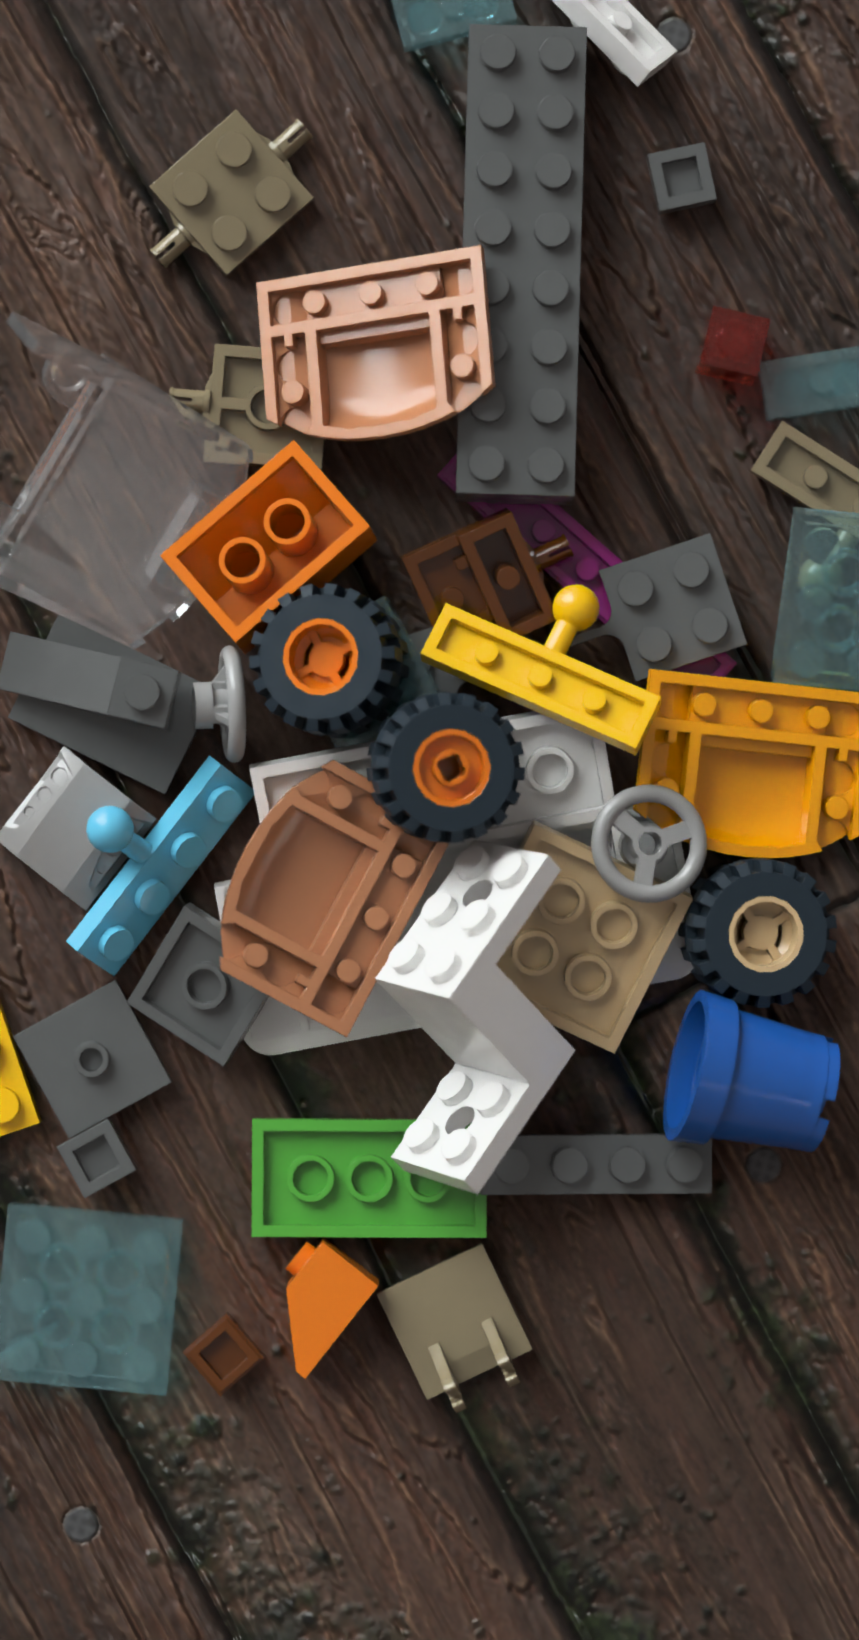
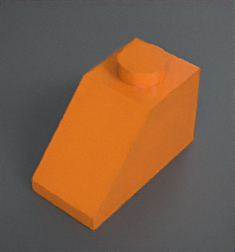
M323 1237L316 1247L306 1241L285 1268L293 1275L287 1284L286 1292L296 1372L304 1379L310 1374L379 1285L377 1277L326 1237Z

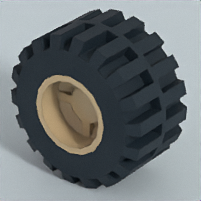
M742 857L732 859L733 863L728 865L720 863L710 869L712 873L707 879L699 878L692 886L697 892L687 910L685 923H681L678 928V936L684 937L686 944L685 947L680 949L684 960L691 962L694 967L691 970L692 974L698 981L709 986L708 989L715 994L732 999L737 1003L748 1004L757 1008H770L772 1003L780 1005L791 1003L794 1001L793 995L798 992L806 995L815 987L811 982L812 978L816 974L824 977L830 965L823 962L826 952L835 953L837 941L829 939V929L837 928L835 915L827 913L825 906L831 903L824 891H819L814 887L817 881L808 873L799 872L795 866L785 862L764 858Z

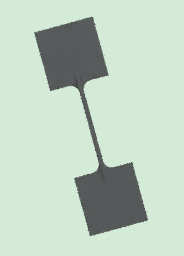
M708 533L599 570L611 606V616L605 625L575 635L570 647L605 635L617 637L624 645L635 681L637 682L648 678V669L669 671L747 645L711 534ZM432 627L400 637L406 641L409 654L403 655V663L409 666L408 679H400L398 689L404 691L399 703L393 700L390 701L386 709L391 714L384 720H388L394 714L393 710L398 706L415 700V697L447 692L458 694L461 686L467 682L421 661L420 653L432 631ZM374 719L368 723L371 730L362 734L348 732L349 744L355 745L376 741L379 732L376 730L382 722Z

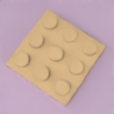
M533 820L519 849L549 855L560 867L561 871L496 965L553 1026L615 1054L693 897L690 893L684 891L672 899L656 903H644L628 899L614 891L603 880L595 866L590 846ZM611 857L619 872L629 880L634 881L635 868ZM656 877L653 879V885L665 882Z

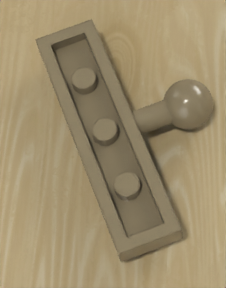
M781 421L749 472L838 528L822 554L807 558L800 565L797 573L799 589L806 597L815 601L829 600L840 591L844 580L841 566L857 541H859V469L786 422Z

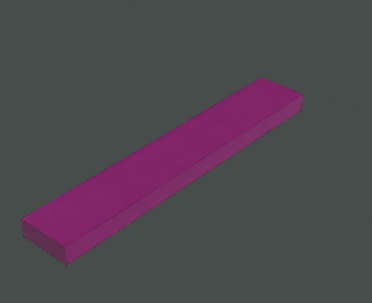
M457 453L437 474V478L454 493L456 492ZM466 503L482 518L504 508L509 509L515 518L523 539L533 549L564 534L570 544L568 546L572 549L574 557L567 558L542 571L562 589L574 584L583 585L591 589L599 601L600 609L597 620L603 625L607 623L611 616V606L599 570L620 564L622 561L559 505ZM723 652L669 671L726 677L737 662L727 653Z

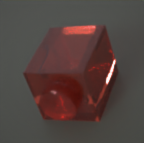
M713 305L707 318L695 373L751 386L758 375L771 319Z

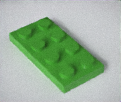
M252 1119V1237L486 1238L487 1195L475 1194L404 1171L391 1158L404 1139L405 1132L417 1119Z

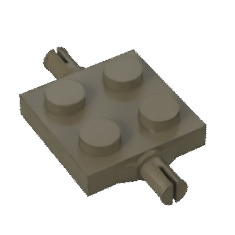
M236 109L149 186V190L169 211L175 227L158 244L149 249L157 259L171 245H175L159 259V263L166 269L188 247L192 246L194 249L208 255L227 277L312 202L314 197L294 176L290 163L287 160L305 143L313 139L312 134L306 128L291 143L288 142L304 128V124L296 119L283 133L271 141L257 133Z
M215 344L212 374L205 386V391L170 387V399L177 400L168 401V412L203 414L207 428L206 463L263 467L291 441L295 440L322 471L326 439L310 437L284 423L280 427L266 419L261 347Z

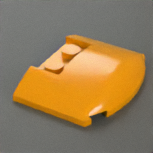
M648 669L646 690L661 696V705L640 746L636 786L659 785L672 789L684 796L696 808L704 823L707 835V850L751 858H788L822 851L821 848L832 844L846 835L848 840H853L859 836V692ZM644 802L635 804L633 810L644 819L648 817L660 828H666L683 821L675 811L659 803ZM689 839L683 840L684 842L690 844Z

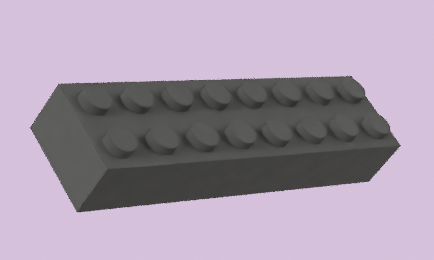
M469 24L462 248L481 245L484 248L496 387L486 395L482 394L465 410L458 413L455 502L572 506L574 499L587 27Z

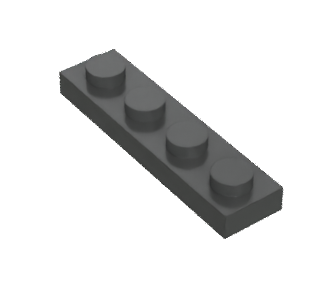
M665 1133L518 1134L478 1194L712 1193V1139L710 1138L704 1145L669 1141Z

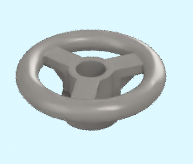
M228 645L220 652L218 674L211 682L192 683V716L194 729H213L214 724L220 725L224 754L227 760L232 763L242 760L245 753L246 700L240 653L236 647Z
M638 785L619 792L603 806L593 826L591 850L599 874L614 891L634 901L656 903L678 896L696 880L703 868L707 854V835L701 816L684 796L672 789L659 785ZM639 803H659L675 811L683 821L661 829L658 825L649 821L638 822L625 810ZM612 826L621 832L618 842L619 853L626 864L635 868L634 881L622 875L611 859L609 834ZM644 833L649 834L655 841V849L651 855L644 854L639 848V839ZM689 839L688 858L680 872L664 883L653 885L655 866L666 856L668 846Z

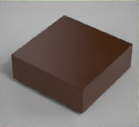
M228 1311L182 1351L219 1396H222L265 1358V1354Z

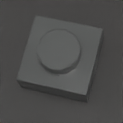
M705 142L647 154L646 160L658 215L714 204L717 197Z
M110 1117L57 1146L84 1198L138 1169Z

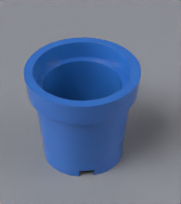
M699 990L691 999L684 1013L671 1055L663 1106V1126L666 1138L669 1141L704 1145L711 1138L789 1148L810 1153L814 1152L821 1143L830 1121L819 1118L824 1109L826 1100L835 1102L840 1076L839 1045L832 1042L834 1038L808 1032L739 1010L736 1002L732 999Z

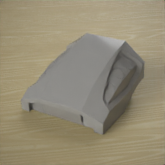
M64 746L40 781L0 830V843L59 891L88 911L129 858L121 851L115 853L99 851L90 843L86 833V826L91 814L103 806L122 808L131 817L134 832L142 838L145 837L158 819L128 798L78 758L74 752Z

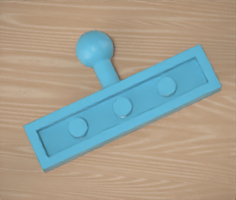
M209 755L145 839L134 832L133 821L122 808L103 806L94 811L89 817L86 826V833L90 843L99 851L105 853L121 851L130 859L66 942L78 953L115 976L254 796L253 788Z

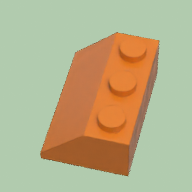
M293 440L165 550L160 557L246 655L256 646L251 643L254 631L263 634L268 625L261 620L267 609L277 612L282 607L278 601L279 598L286 593L298 596L301 594L300 587L310 584L323 588L325 583L333 580L378 540L370 525Z

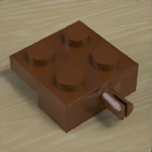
M504 508L400 556L432 629L447 603L523 636L556 621L552 611L553 604L544 586V573L542 570L567 558H572L574 554L568 546L570 544L564 534L533 549L523 539L512 512Z

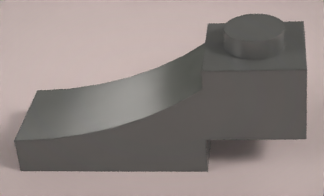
M10 631L0 671V690L168 730L182 673L178 670L125 657L100 653Z

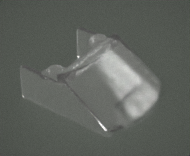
M11 312L6 323L33 353L46 359L42 369V383L47 393L58 403L68 407L69 410L13 506L0 501V588L130 648L136 649L146 643L143 639L145 635L157 628L168 618L174 622L196 600V597L160 555L247 480L249 462L253 463V450L246 442L107 355L101 353L99 356L15 312Z

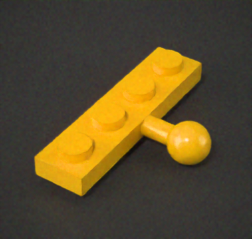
M579 584L566 586L555 596L552 611L556 622L544 645L446 603L420 653L421 661L635 756L661 705V696L566 655L577 631H583L592 626L599 615L600 608L597 596L591 589Z

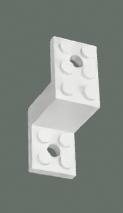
M472 840L468 848L462 851L456 858L453 869L437 892L425 902L420 916L403 940L392 949L388 961L375 978L455 1062L451 1071L438 1084L435 1094L417 1120L409 1126L405 1132L404 1139L391 1156L404 1171L478 1194L575 1052V1049L496 965L561 871L560 867L547 854Z

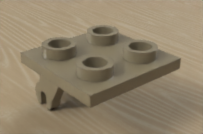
M482 1243L377 1293L378 1299L427 1400L445 1392L450 1398L455 1413L465 1410L467 1407L459 1384L498 1365L509 1387L521 1383L512 1359L533 1349Z

